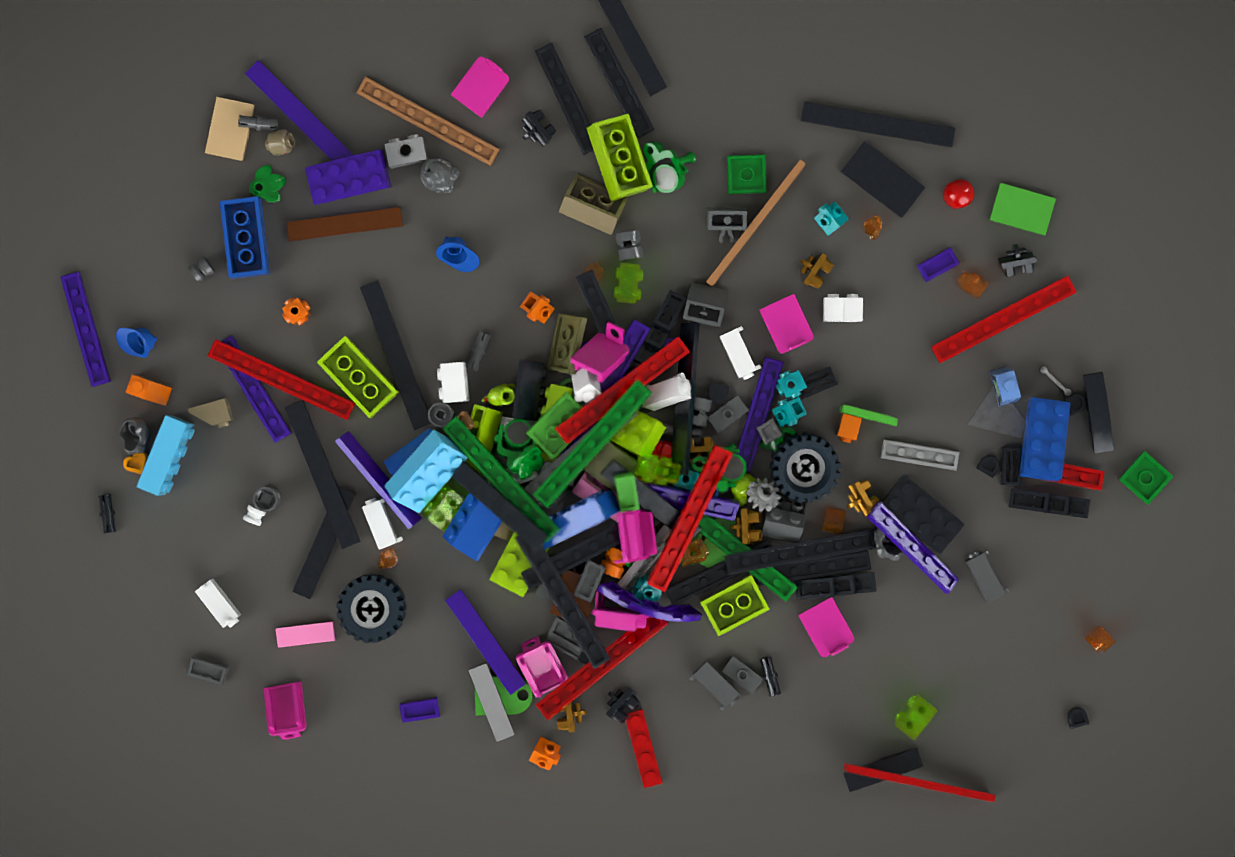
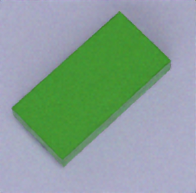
M634 472L615 474L620 512L640 510Z

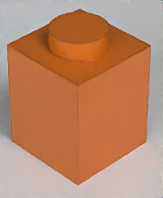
M842 413L836 436L840 437V441L851 443V440L856 441L862 418Z

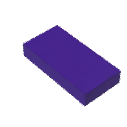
M950 247L917 265V268L926 283L960 263Z
M438 697L399 704L402 723L440 717Z

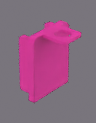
M478 57L451 93V96L482 118L508 84L509 76L488 58Z
M795 294L759 310L779 353H786L813 339V333Z
M608 322L606 335L602 333L596 334L570 358V362L575 364V370L579 371L583 368L597 375V381L603 382L625 361V356L629 353V347L623 344L624 329ZM611 329H615L619 333V337L613 336Z
M645 509L617 513L623 559L616 560L615 563H631L648 559L650 555L657 554L652 512H645Z
M598 589L596 590L595 609H592V615H596L595 626L629 631L646 627L647 618L650 616L630 609L604 606L605 595L600 593Z
M832 597L798 615L822 657L834 656L848 648L849 644L854 641V636Z
M536 636L521 644L523 652L516 656V660L535 697H542L543 694L557 688L569 678L551 642L545 641L541 643L539 636ZM536 642L534 645L527 647L530 643Z
M302 682L263 688L268 733L271 736L279 735L282 740L301 737L300 731H304L307 727Z

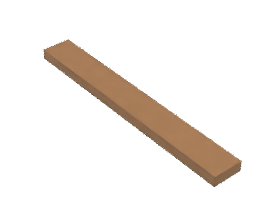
M366 76L356 94L489 166L493 164L500 151L499 148Z
M799 160L706 281L709 286L715 284L805 167V163L802 160Z

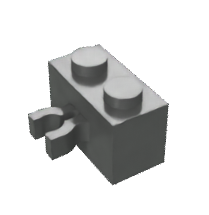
M707 207L706 227L708 230H721L718 237L719 242H723V236L725 235V230H727V234L730 236L729 242H734L732 230H747V210L745 207Z

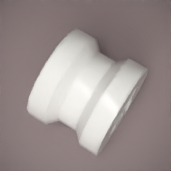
M248 505V512L243 516V520L261 526V518L265 516L266 512L258 510L253 505Z

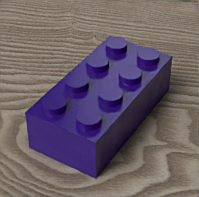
M383 150L371 151L305 167L314 205L392 188Z

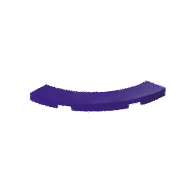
M614 582L600 584L598 587V591L612 601L643 615L676 622L698 621L702 617V614L690 604L663 607L659 606L658 602L647 599L641 601Z

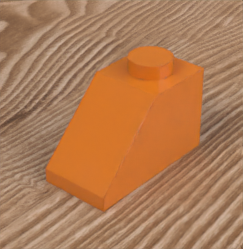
M133 374L126 389L128 394L164 406L167 405L172 391L171 387Z

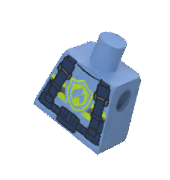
M1007 366L990 371L999 406L1018 402L1021 394L1014 370Z

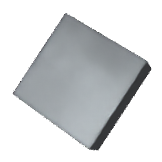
M774 418L756 428L765 445L783 435Z

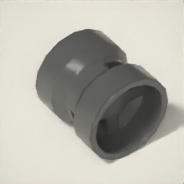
M205 257L201 258L198 264L188 267L198 283L204 281L207 275L211 276L215 273Z

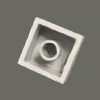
M466 363L440 364V368L437 369L438 380L442 381V388H439V397L443 400V403L469 401Z

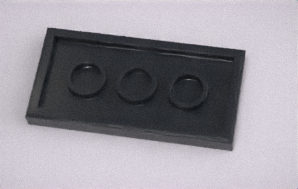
M865 141L841 171L846 177L900 218L905 215L925 189L922 184Z

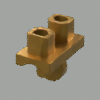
M824 253L820 255L814 266L812 265L815 260L813 256L810 255L807 261L801 259L800 263L804 266L800 272L806 274L808 269L811 270L803 282L806 286L811 285L819 289L824 279L816 275L817 271L820 268L829 274L834 264L827 259V255Z
M711 437L701 438L702 446L694 447V439H691L690 464L697 456L708 457V452L713 447ZM697 460V467L700 468L702 461Z
M868 480L858 481L847 486L851 492L848 495L851 503L847 504L848 509L854 507L857 513L861 511L864 516H867L876 503L880 502L876 495L868 498L866 492L872 489Z
M741 509V518H736V525L730 526L731 530H736V537H742V544L753 545V542L762 540L761 530H753V523H761V512Z
M571 702L561 710L566 711L567 718L557 719L558 730L575 732L574 716H576L577 723L583 722L582 715L587 714V710L581 709L580 703H575V710L573 711Z

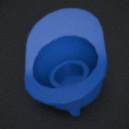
M446 236L442 245L436 250V256L439 260L459 271L470 272L479 266L477 254L467 247L462 238Z
M124 327L117 330L116 333L118 345L124 352L142 358L149 356V351L154 348L155 342L158 340L156 336L152 335L144 327L135 329Z

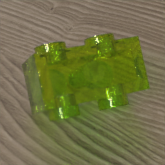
M621 263V267H617L616 279H619V286L614 288V298H617L618 303L636 304V301L641 299L642 289H638V282L643 280L644 270H640V265Z
M647 454L646 457L638 456L634 475L642 476V481L652 483L653 479H656V484L665 486L667 482L678 484L681 465L671 463L672 459L660 457V460H658V456Z
M445 484L438 491L433 501L425 506L422 514L428 521L445 532L465 498Z
M918 694L916 697L912 696L906 704L908 707L904 712L900 711L894 719L896 721L894 725L914 741L938 711Z

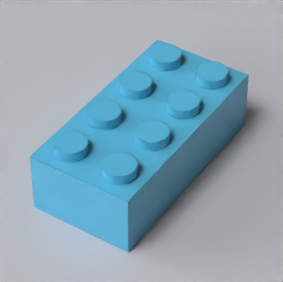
M165 415L137 488L157 496L166 495V492H170L173 486V482H171L173 475H177L180 469L179 460L185 456L188 448L186 443L188 439L191 440L194 434L193 423L173 415Z
M433 430L385 484V487L393 500L420 513L468 457L452 439Z

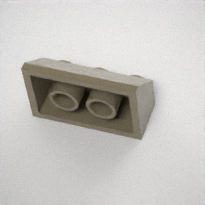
M576 173L564 196L559 212L612 235L629 196L611 201L606 186Z

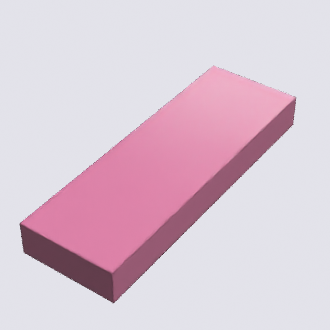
M333 621L276 628L278 648L336 640Z

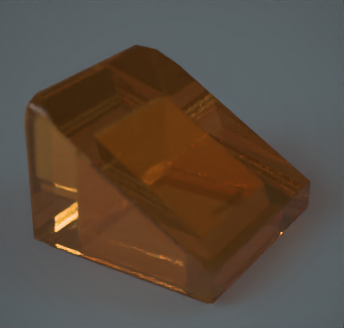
M827 507L822 530L840 534L843 529L846 512Z

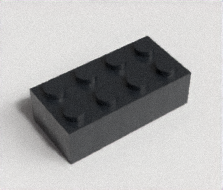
M902 475L881 501L912 533L938 554L945 550L965 525L905 475Z

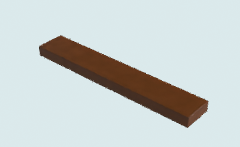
M401 207L286 222L289 242L403 227Z

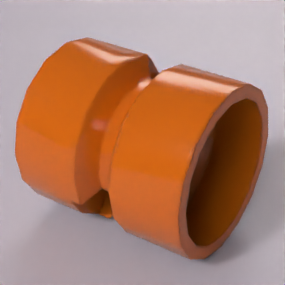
M612 547L606 550V559H603L600 565L606 567L605 574L621 579L625 570L623 565L626 564L615 563L616 560L623 559L621 549Z

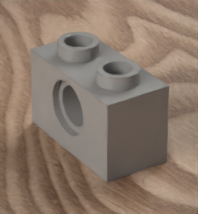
M418 134L407 136V140L400 141V138L388 140L389 143L384 144L388 165L391 169L428 160L424 138L422 136L419 137ZM404 146L411 147V152L407 156L401 154Z

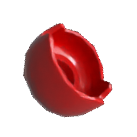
M953 180L943 190V199L953 209L964 208L974 199V188L967 180Z

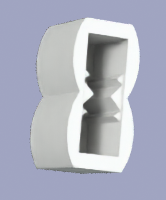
M828 294L827 298H823V322L863 321V298H858V294H847V298H839V294Z

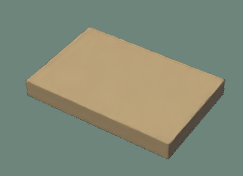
M216 97L205 153L243 161L250 128L238 127V119H240L239 115L252 117L255 105Z

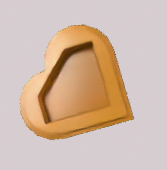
M145 452L133 454V456L124 459L123 466L128 471L142 474L148 456Z

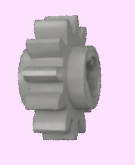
M757 478L755 482L750 483L746 494L750 496L747 501L754 502L752 508L759 506L760 512L764 508L769 512L778 505V500L781 496L776 494L779 488H773L774 482L768 484L767 478L762 482Z

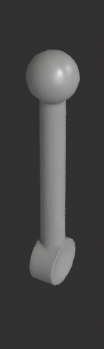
M1046 366L1040 368V372L1046 374L1061 388L1065 396L1071 395V390L1066 389L1052 376Z

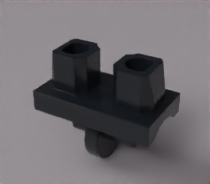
M541 110L533 113L529 111L522 119L525 124L522 129L526 132L523 136L525 141L530 138L534 143L539 141L544 147L556 133V129L551 124L545 128L540 124L545 119Z
M1017 244L1012 245V250L1006 251L1007 257L998 258V263L1006 277L1016 275V266H1021L1023 273H1031L1034 271V263L1037 262L1036 256H1033L1032 252L1026 253V248L1019 249Z
M630 688L624 694L620 689L615 694L610 691L608 695L611 699L607 704L611 708L606 715L623 724L629 717L623 711L625 706L628 705L631 709L635 710L641 702L635 696L636 693Z

